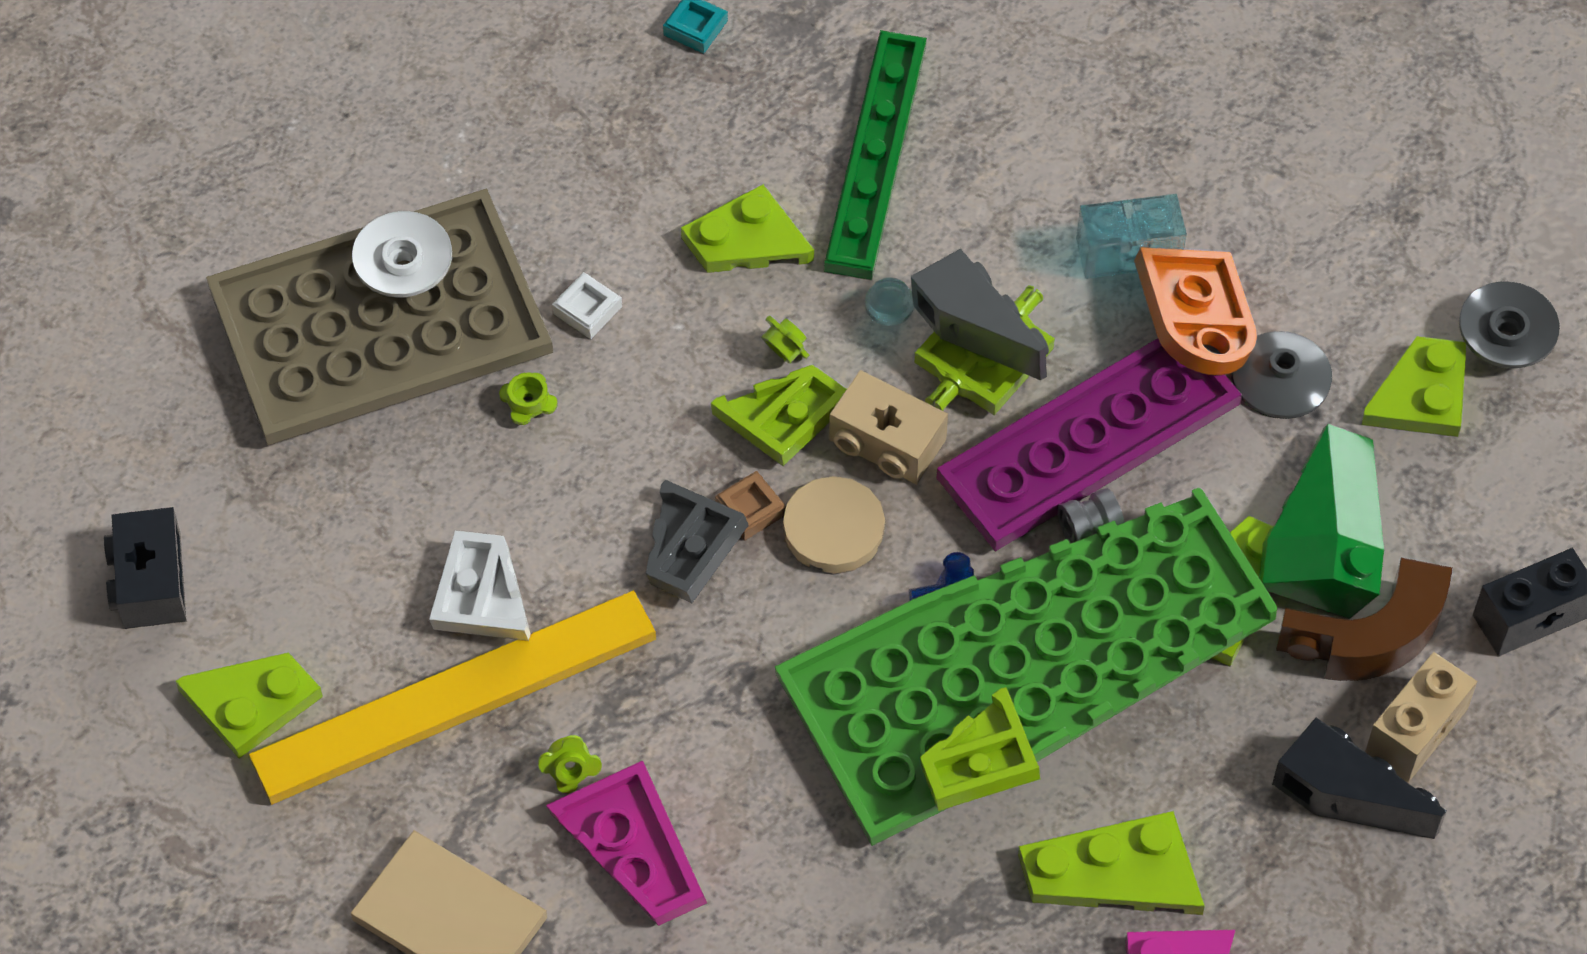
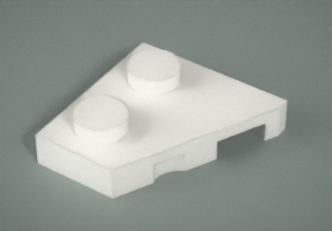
M455 530L429 618L434 630L529 641L531 634L511 555L504 536Z

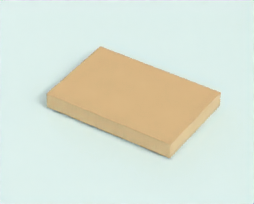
M413 830L353 909L351 916L354 922L406 954H521L546 921L547 910Z

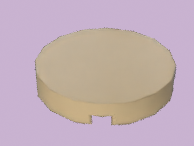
M835 476L812 480L797 489L786 504L783 518V532L786 544L796 559L808 567L811 564L822 568V572L833 574L853 571L869 562L877 553L885 530V517L882 505L872 491L853 479Z

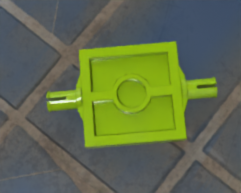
M1028 285L1014 303L1018 308L1020 318L1029 329L1034 327L1043 335L1050 353L1054 349L1055 338L1035 326L1028 316L1044 298L1038 289L1034 292V286ZM935 332L915 352L914 363L937 377L941 382L930 396L925 399V402L944 411L956 395H960L995 415L1029 377V375L942 340Z

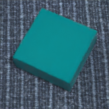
M681 0L664 23L663 35L705 54L728 22V11L704 0Z

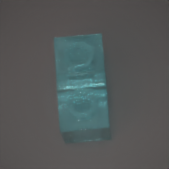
M1177 194L1080 206L1076 241L1085 279L1137 273L1134 259L1140 247L1182 250L1185 248L1187 233Z

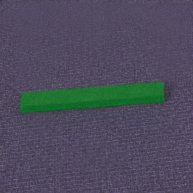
M880 30L826 253L824 272L867 280L873 279L926 51L927 38Z

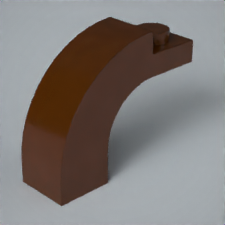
M1401 557L1390 601L1381 610L1365 618L1344 620L1285 608L1276 651L1289 653L1292 657L1300 660H1326L1327 665L1324 679L1359 681L1391 673L1414 659L1429 643L1435 633L1447 599L1453 567Z

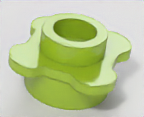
M771 316L765 319L770 324V328L761 338L780 358L791 364L798 355L804 359L810 356L802 344L807 337L796 325L786 318L780 324Z
M526 372L518 374L509 383L504 384L499 391L500 400L508 403L512 411L511 420L518 425H526L530 422L531 418L542 413L552 414L558 406L557 398L548 393L546 379L540 373ZM533 397V400L527 402L524 400V398Z
M569 735L556 740L551 744L548 752L543 753L538 760L539 770L544 774H550L556 781L557 789L562 793L576 791L578 783L588 776L598 775L602 768L601 759L597 755H590L583 739L576 735ZM568 762L575 763V765L570 768L565 766V764Z

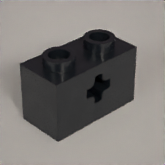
M174 507L111 514L112 534L104 535L106 562L108 566L114 565L115 579L106 581L110 611L119 610L124 629L187 622L181 533Z
M1573 547L1482 586L1473 617L1498 657L1587 619V569Z

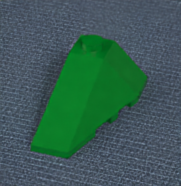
M1327 424L1309 454L1294 490L1287 496L1282 506L1283 511L1275 526L1269 530L1263 542L1259 579L1269 592L1350 619L1380 595L1384 542L1373 439Z

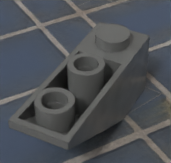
M960 248L911 276L913 306L940 339L1038 380L1047 377L1046 355L1049 353V348L1045 338L1038 329L1034 327L1029 329L1020 318L1016 304L1008 295L1004 294L1001 296L993 287L987 270L980 262L973 263Z

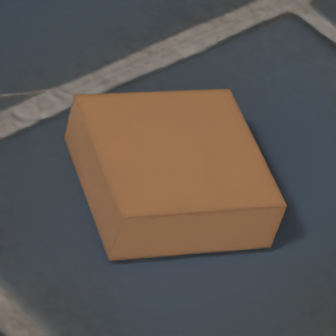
M755 471L715 496L716 502L745 515L749 526L741 535L744 541L783 518L785 514V504L758 471Z

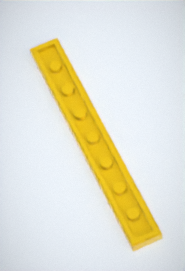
M633 590L536 631L530 635L529 641L515 640L249 754L250 760L270 804L273 805L656 640V631Z

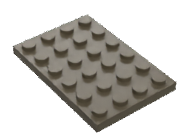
M487 188L413 211L427 215L437 221L447 232L452 246V261L444 278L430 290L415 296L390 297L371 290L359 279L353 265L352 250L358 234L364 227L206 277L211 296L267 446L553 353L552 340ZM404 260L398 262L397 264L405 265L410 263V261Z

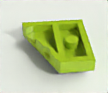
M764 184L681 227V239L707 273L731 271L736 267H746L749 269L769 267V260L798 258L799 265L814 261L813 247Z
M1417 336L1365 407L1361 425L1458 437L1462 422L1466 343Z
M289 652L186 675L176 680L178 691L239 759L323 697L321 687Z
M1007 687L997 690L992 695L993 703L976 718L973 719L968 715L953 728L952 734L947 739L938 741L920 757L922 770L938 811L1040 780L1038 763Z

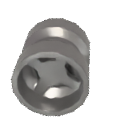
M1109 488L1093 492L1089 501L1079 502L1071 500L1058 506L1059 523L1065 539H1068L1070 544L1097 534L1099 526L1114 520L1117 525L1125 523L1120 505Z

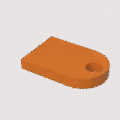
M1140 247L1134 259L1157 337L1167 353L1185 367L1204 374L1224 375L1240 369L1246 363L1256 344L1257 333L1231 252ZM1203 345L1213 346L1221 354L1212 353L1208 351Z

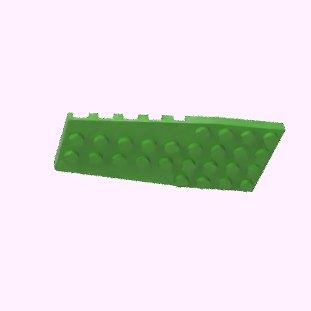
M1196 488L1192 490L1191 497L1166 507L1163 506L1162 502L1147 507L1143 516L1117 525L1115 520L1101 525L1097 528V534L1070 544L1068 539L1050 545L1048 553L1025 562L1022 557L1000 565V572L977 580L974 575L915 598L776 665L775 673L869 843L873 846L944 811H938L922 770L920 757L938 741L947 739L952 734L953 728L968 715L974 719L993 703L992 695L997 690L1007 687L1033 754L1038 762L1276 619L1277 605L1201 488Z

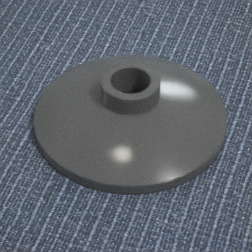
M1493 282L1476 289L1464 302L1459 317L1461 336L1468 348L1482 360L1503 368H1524L1542 361L1554 349L1560 331L1559 318L1551 302L1534 288L1517 282ZM1500 331H1508L1512 333L1513 336L1505 335Z
M1273 331L1257 335L1256 344L1250 356L1240 369L1232 372L1233 385L1242 394L1241 399L1256 412L1272 418L1291 419L1313 412L1325 401L1332 383V369L1325 353L1313 341L1296 333ZM1277 364H1286L1291 368L1282 369Z

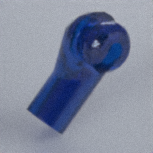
M962 552L948 554L943 560L945 569L941 572L936 584L909 589V600L911 601L974 576V569L971 567L970 558Z

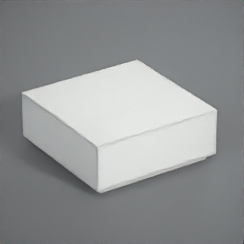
M583 272L552 304V311L555 316L589 339H592L622 308V297Z

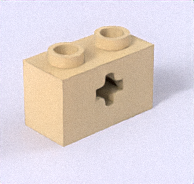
M860 370L830 413L829 440L842 452L851 456L859 455L877 464L887 475L894 478H904L917 485L946 441L948 413Z
M1433 652L1374 723L1365 752L1371 757L1377 756L1387 761L1394 768L1396 774L1409 783L1466 713L1478 681Z

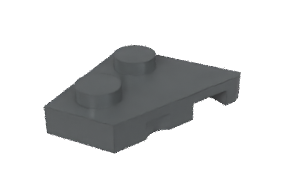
M664 480L660 488V495L663 500L660 519H655L652 535L655 545L649 553L646 575L651 585L693 603L749 525L743 513L668 480Z

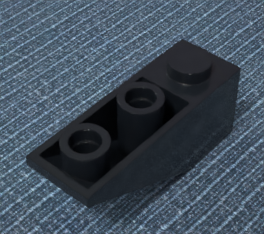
M1317 717L1279 759L1272 785L1316 816L1435 839L1439 834L1447 812L1429 791L1419 787L1414 788L1400 778L1387 761L1377 756L1371 757L1354 745L1350 736L1342 729L1333 725L1328 726Z

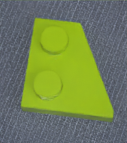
M812 364L792 371L782 379H769L753 385V393L727 401L725 395L717 397L711 402L712 415L784 466L830 422V413L847 389Z

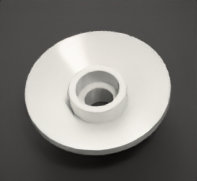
M398 211L377 217L360 231L353 245L352 259L359 279L371 290L390 297H410L430 290L444 278L451 265L452 246L445 229L431 217L417 212ZM404 260L410 261V263L405 265L397 264L398 262Z

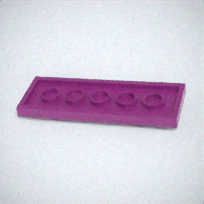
M1157 338L939 466L936 479L996 552L1056 516L1059 504L1071 500L1081 501L1093 492H1096L1240 405L1242 394L1225 374H1204L1180 364L1167 353Z

